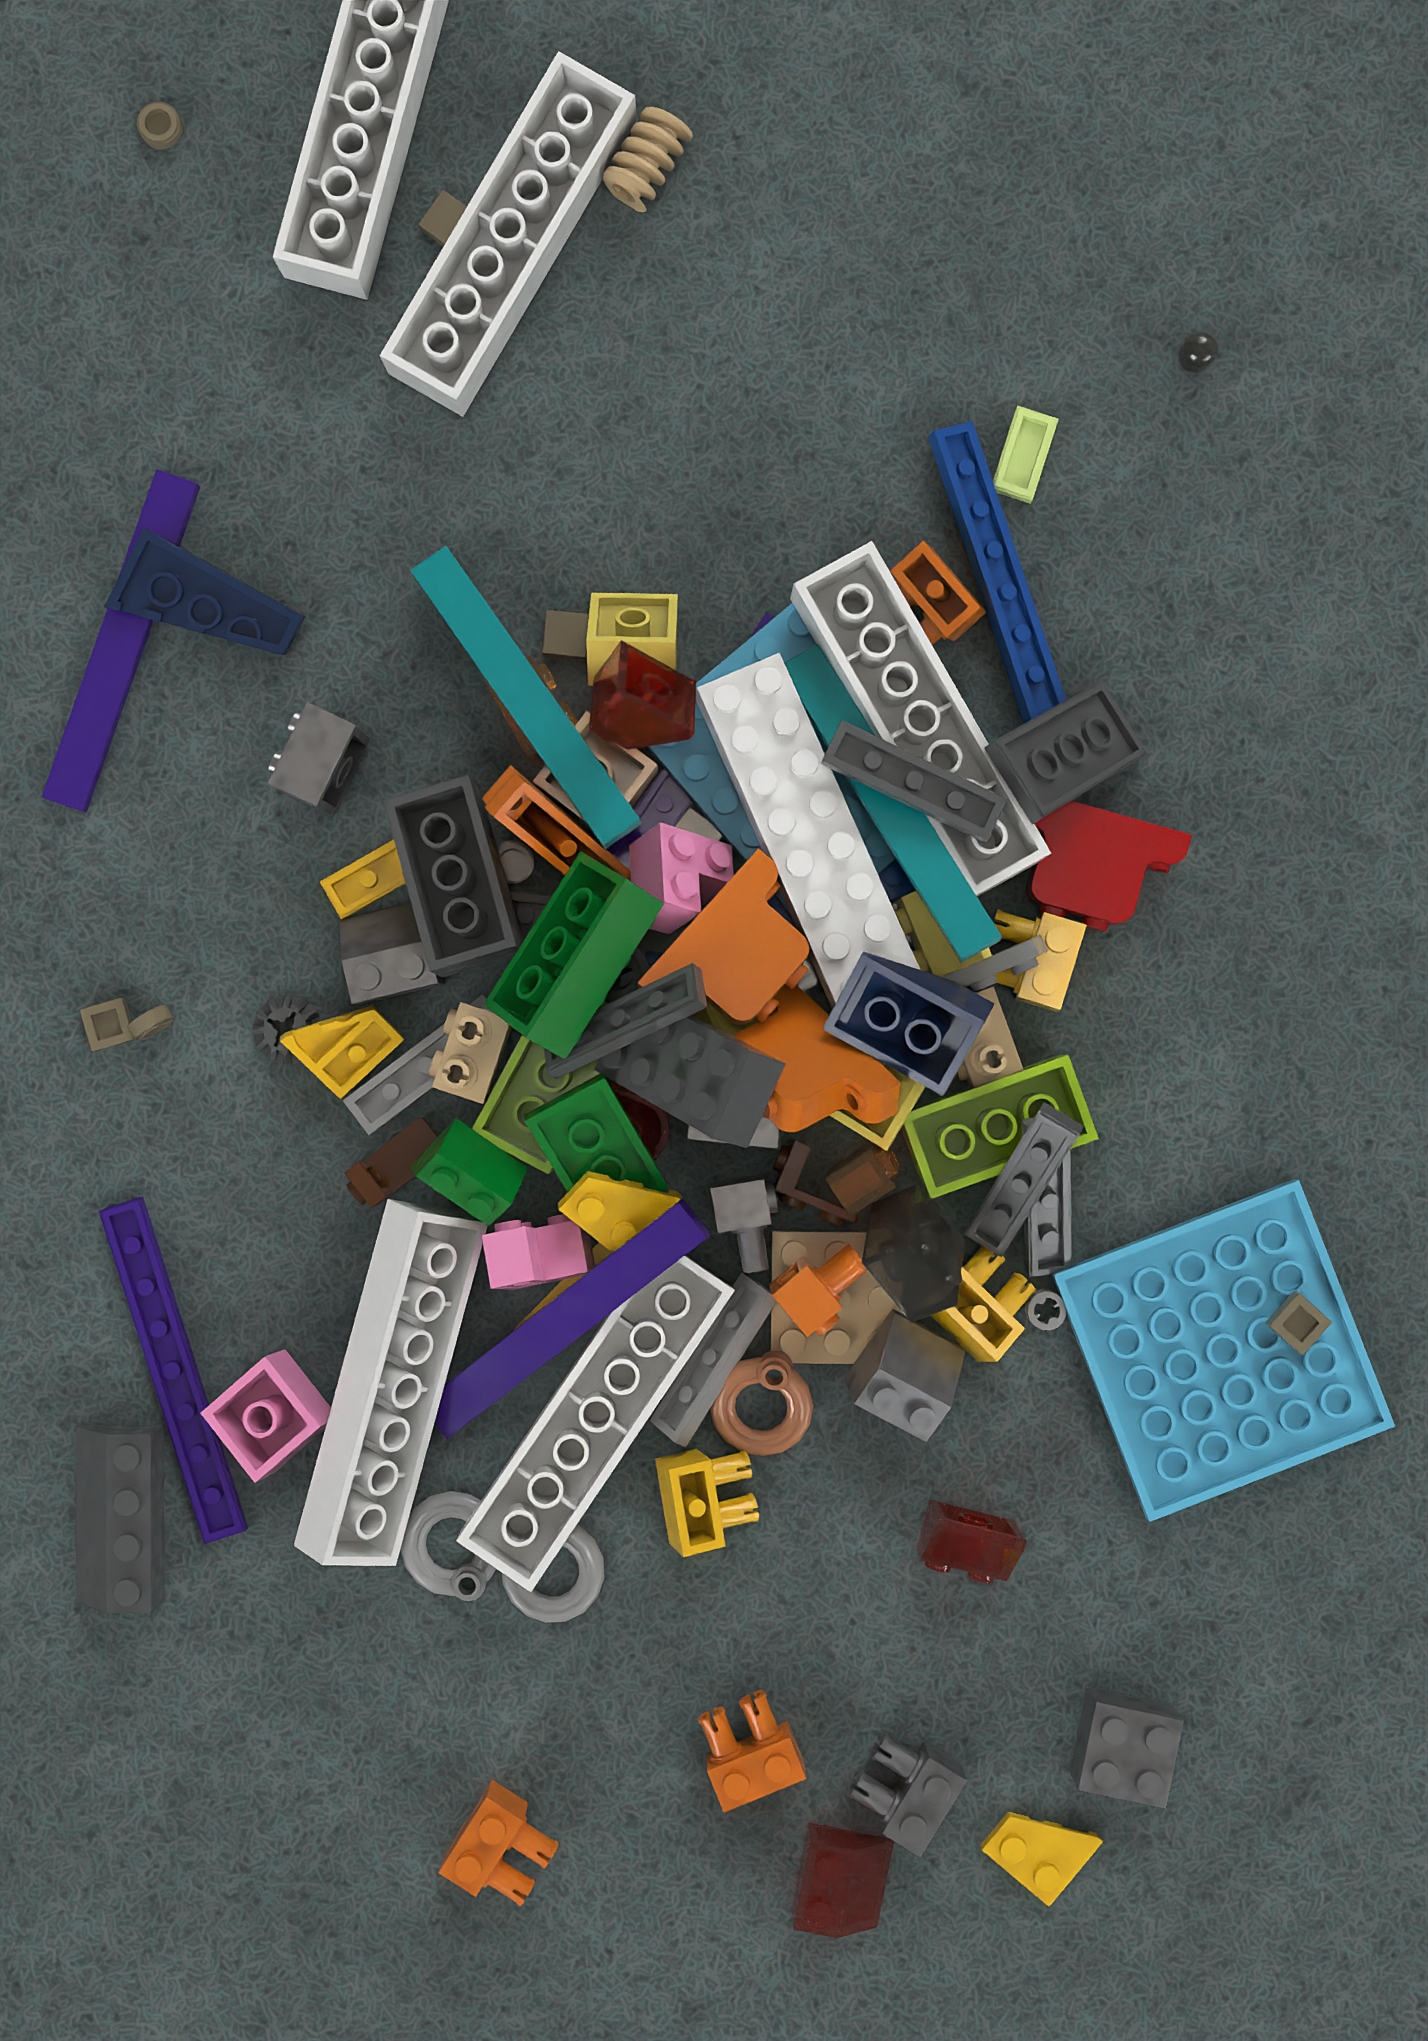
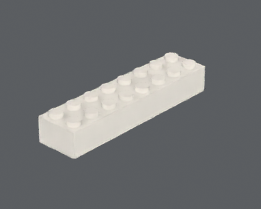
M342 0L273 253V259L284 278L368 300L449 0Z
M558 51L381 352L380 357L388 374L463 417L601 183L604 171L611 166L612 158L619 152L622 142L628 137L632 126L636 123L637 112L634 94Z
M871 541L794 583L790 598L815 643L821 648L875 736L1007 799L986 843L926 815L976 896H980L1050 855L1051 852L1035 824H1031L984 749L988 745L987 740L874 543Z
M780 652L697 687L696 701L760 847L777 866L778 877L776 881L782 885L779 890L797 930L808 941L809 958L832 1010L863 951L920 970L835 776L830 768L821 764L825 754Z
M387 1199L294 1543L295 1547L321 1565L396 1566L483 1245L482 1235L486 1234L488 1226L477 1218L451 1209Z
M685 1255L607 1315L460 1531L456 1541L532 1592L735 1291L734 1288Z

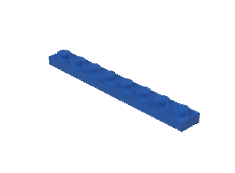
M973 421L934 430L928 436L1025 724L1066 701Z

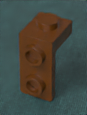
M423 1117L417 1118L370 1157L357 1162L344 1173L350 1180L346 1184L348 1190L362 1205L367 1202L373 1208L381 1204L415 1177L410 1169L412 1163L438 1135Z
M793 1139L790 1147L782 1145L773 1169L780 1172L774 1185V1189L781 1192L779 1200L801 1210L804 1209L806 1203L820 1208L822 1211L819 1217L844 1227L846 1220L857 1223L860 1216L857 1212L795 1187L812 1147Z

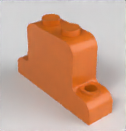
M510 765L481 798L487 804L485 809L494 818L564 875H566L581 851L631 881V872L627 866L607 849H604L572 816L513 766Z
M758 848L638 981V989L694 963L702 970L706 1001L729 1022L735 1025H746L757 1018L763 1023L780 1003L774 996L785 984L793 989L810 970L803 964L809 953L807 939L768 905V902L782 886L776 881L778 869L775 862Z
M785 984L774 996L780 1002L766 1020L763 1023L759 1021L734 1035V1037L786 1063L762 1115L766 1119L769 1118L783 1131L797 1132L841 1109L850 1111L860 1121L870 1124L880 1123L897 1112L901 1082L875 1058L823 1030L829 1015L798 985L791 989Z

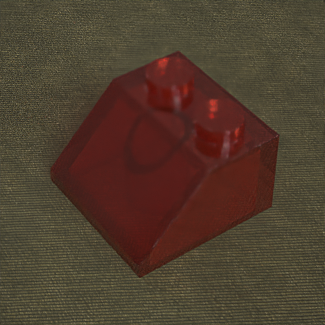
M621 640L594 676L589 730L595 732L604 741L614 742L627 750L690 740L695 733L696 681Z
M929 1499L917 1552L920 1560L925 1561V1566L932 1570L950 1573L951 1568L967 1571V1576L973 1580L991 1584L994 1578L1003 1581L1008 1580L1025 1549L1027 1540L1014 1520Z
M808 1822L791 1907L793 1930L840 1938L877 1928L894 1841L890 1838Z

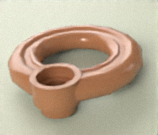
M769 1351L762 1357L739 1361L728 1375L724 1387L709 1410L714 1428L726 1443L740 1451L745 1450L748 1454L767 1456L782 1453L801 1440L811 1425L814 1405L809 1386L799 1373L793 1369L790 1357L781 1351ZM776 1369L782 1373V1376L776 1379L771 1378L767 1372ZM761 1383L767 1389L780 1390L786 1399L787 1412L779 1425L772 1429L758 1430L750 1428L740 1420L735 1409L736 1398L740 1391L748 1385Z

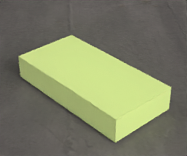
M1017 405L993 478L998 494L1031 504L1059 420L1058 418Z

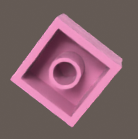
M284 1349L262 1358L205 1408L201 1415L254 1483L278 1471L325 1430L331 1407Z

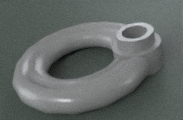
M448 1491L432 1495L413 1508L409 1515L401 1544V1553L404 1566L418 1584L433 1593L456 1596L464 1601L476 1600L482 1595L487 1585L486 1582L492 1578L497 1570L495 1567L475 1555L470 1563L462 1564L457 1569L442 1568L431 1559L426 1546L427 1535L433 1525L442 1519L450 1517L467 1522L481 1500L471 1494ZM465 1577L472 1578L475 1581L476 1588L472 1590L464 1589L461 1585V1579Z
M577 1524L562 1546L567 1548L578 1562L579 1575L576 1584L570 1591L560 1596H547L539 1593L535 1588L530 1592L502 1573V1584L511 1603L526 1616L545 1623L566 1622L584 1613L598 1598L605 1578L604 1557L595 1539L580 1525Z

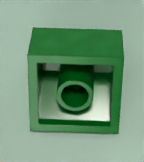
M457 1118L445 1128L410 1167L417 1178L488 1226L512 1205L528 1170L525 1165Z

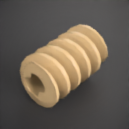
M646 107L640 114V122H636L632 126L631 137H627L622 142V152H617L612 158L613 166L608 167L603 173L604 183L612 195L638 212L647 211L640 197L648 200L655 199L656 192L649 183L651 182L659 186L665 183V177L658 168L660 167L667 171L673 170L675 167L674 162L667 154L670 153L678 157L683 154V147L676 139L678 138L685 142L692 140L693 134L688 126L665 110Z

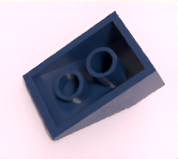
M863 951L823 1030L943 1096L995 1003L955 981Z

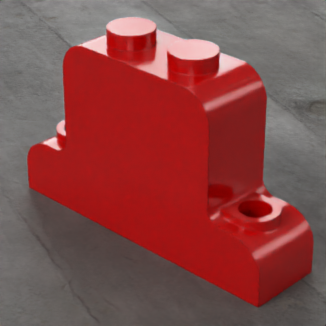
M1070 801L1034 823L1051 854L1031 866L1026 884L1027 897L1033 904L1040 906V915L1046 912L1065 918L1066 914L1083 918L1081 923L1086 924L1088 929L1106 932L1108 925L1125 922L1133 915L1146 868L1168 873L1171 865L1180 862L1187 855L1192 835Z

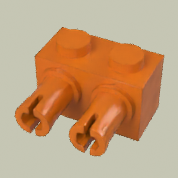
M924 540L890 570L896 578L895 582L909 606L911 607L914 604L917 607L919 605L924 611L922 613L924 618L919 624L932 645L941 637L944 640L948 638L954 642L987 613L934 549Z
M848 1244L819 1269L816 1266L812 1268L802 1256L771 1282L769 1287L773 1298L807 1338L815 1331L820 1336L833 1327L840 1319L836 1314L842 1309L839 1302L841 1299L839 1294L865 1273L869 1267L852 1246Z
M764 1690L754 1692V1701L757 1707L754 1706L750 1694L745 1695L738 1702L743 1709L753 1734L750 1737L736 1742L725 1715L724 1707L713 1708V1719L709 1710L698 1717V1722L703 1728L712 1751L707 1754V1773L723 1812L806 1779L805 1763L788 1721L777 1725Z
M491 1780L446 1850L438 1873L475 1897L482 1887L486 1888L489 1885L516 1902V1905L521 1906L526 1899L524 1896L528 1897L535 1879L528 1877L502 1860L505 1850L514 1848L545 1869L550 1861L548 1858L552 1859L559 1842L526 1823L527 1817L525 1815L528 1802L494 1780Z

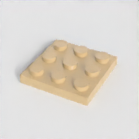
M772 1230L771 1282L802 1256L812 1268L816 1266L819 1269L848 1244L858 1253L869 1269L839 1294L841 1297L839 1302L842 1309L836 1314L840 1319L833 1327L820 1336L815 1331L807 1338L776 1301L771 1309V1351H781L787 1354L792 1363L854 1364L891 1310L894 1309L903 1314V1232Z

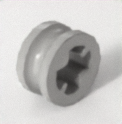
M1038 1290L1025 1303L1027 1319L1041 1330L1050 1331L1056 1329L1066 1318L1067 1310L1063 1299L1051 1290ZM1046 1298H1051L1054 1300L1051 1305L1054 1308L1057 1307L1056 1315H1048L1045 1322L1039 1321L1037 1318L1040 1317V1314L1034 1312L1036 1303L1044 1304Z

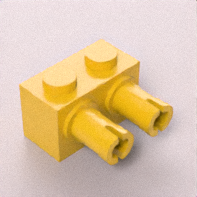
M997 909L993 922L1007 926L994 924L1002 936L1001 939L1019 944L1041 935L1047 952L1036 957L1038 966L1017 975H1013L1011 968L995 974L997 983L1014 988L1013 993H1017L1015 1000L1058 1012L1061 1010L1087 925L1043 912L1040 918L1036 917V920L1033 921Z
M982 1245L964 1267L944 1269L916 1302L964 1347L977 1362H998L1024 1331L1025 1328L1013 1316L1027 1299L1036 1292V1288L1032 1283H1028L1025 1286L1024 1284L1028 1280L1023 1275L1014 1272L1010 1280L993 1298L982 1286L995 1270L1005 1262L1004 1256H995L994 1252Z
M696 1448L655 1458L669 1544L682 1557L725 1547L724 1528L759 1520V1512L757 1510L753 1511L754 1508H758L753 1493L718 1502L717 1485L741 1479H750L752 1477V1469L746 1468L751 1463L745 1450L710 1459Z

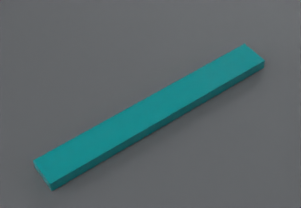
M443 547L410 571L604 849L640 826L642 822L448 547Z
M818 644L784 662L807 716L827 748L841 720L875 735ZM845 776L960 962L966 961L1001 941V934L926 815Z

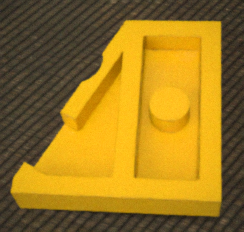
M373 1005L291 1030L280 1036V1042L340 1099L404 1040L403 1035Z
M587 1171L558 1202V1210L613 1253L683 1198L680 1193L674 1190H669L668 1193L643 1188V1183L630 1180L615 1181L608 1175Z
M1007 1812L981 1843L980 1847L984 1853L1050 1907L1100 1847L1103 1840L1095 1832L1088 1831L1086 1833L1063 1827L1062 1824L1036 1821L1028 1816Z

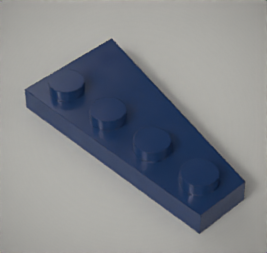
M143 528L104 606L280 655H286L305 618L299 612L146 528Z

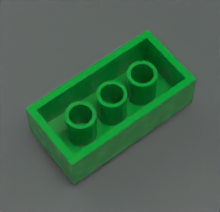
M580 851L483 1005L527 1039L566 1059L573 1046L579 1042L582 1032L598 1007L605 1001L608 991L620 972L629 963L634 950L646 931L654 924L656 916L664 903L625 877Z

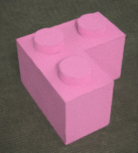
M661 822L629 845L631 882L664 903L656 916L654 924L649 928L652 930L671 934L701 913V905L703 906L712 900L734 876L732 845Z
M564 1214L547 1218L548 1226L533 1228L531 1222L521 1223V1220L495 1224L494 1233L482 1235L491 1289L515 1290L584 1276L595 1267L590 1235Z

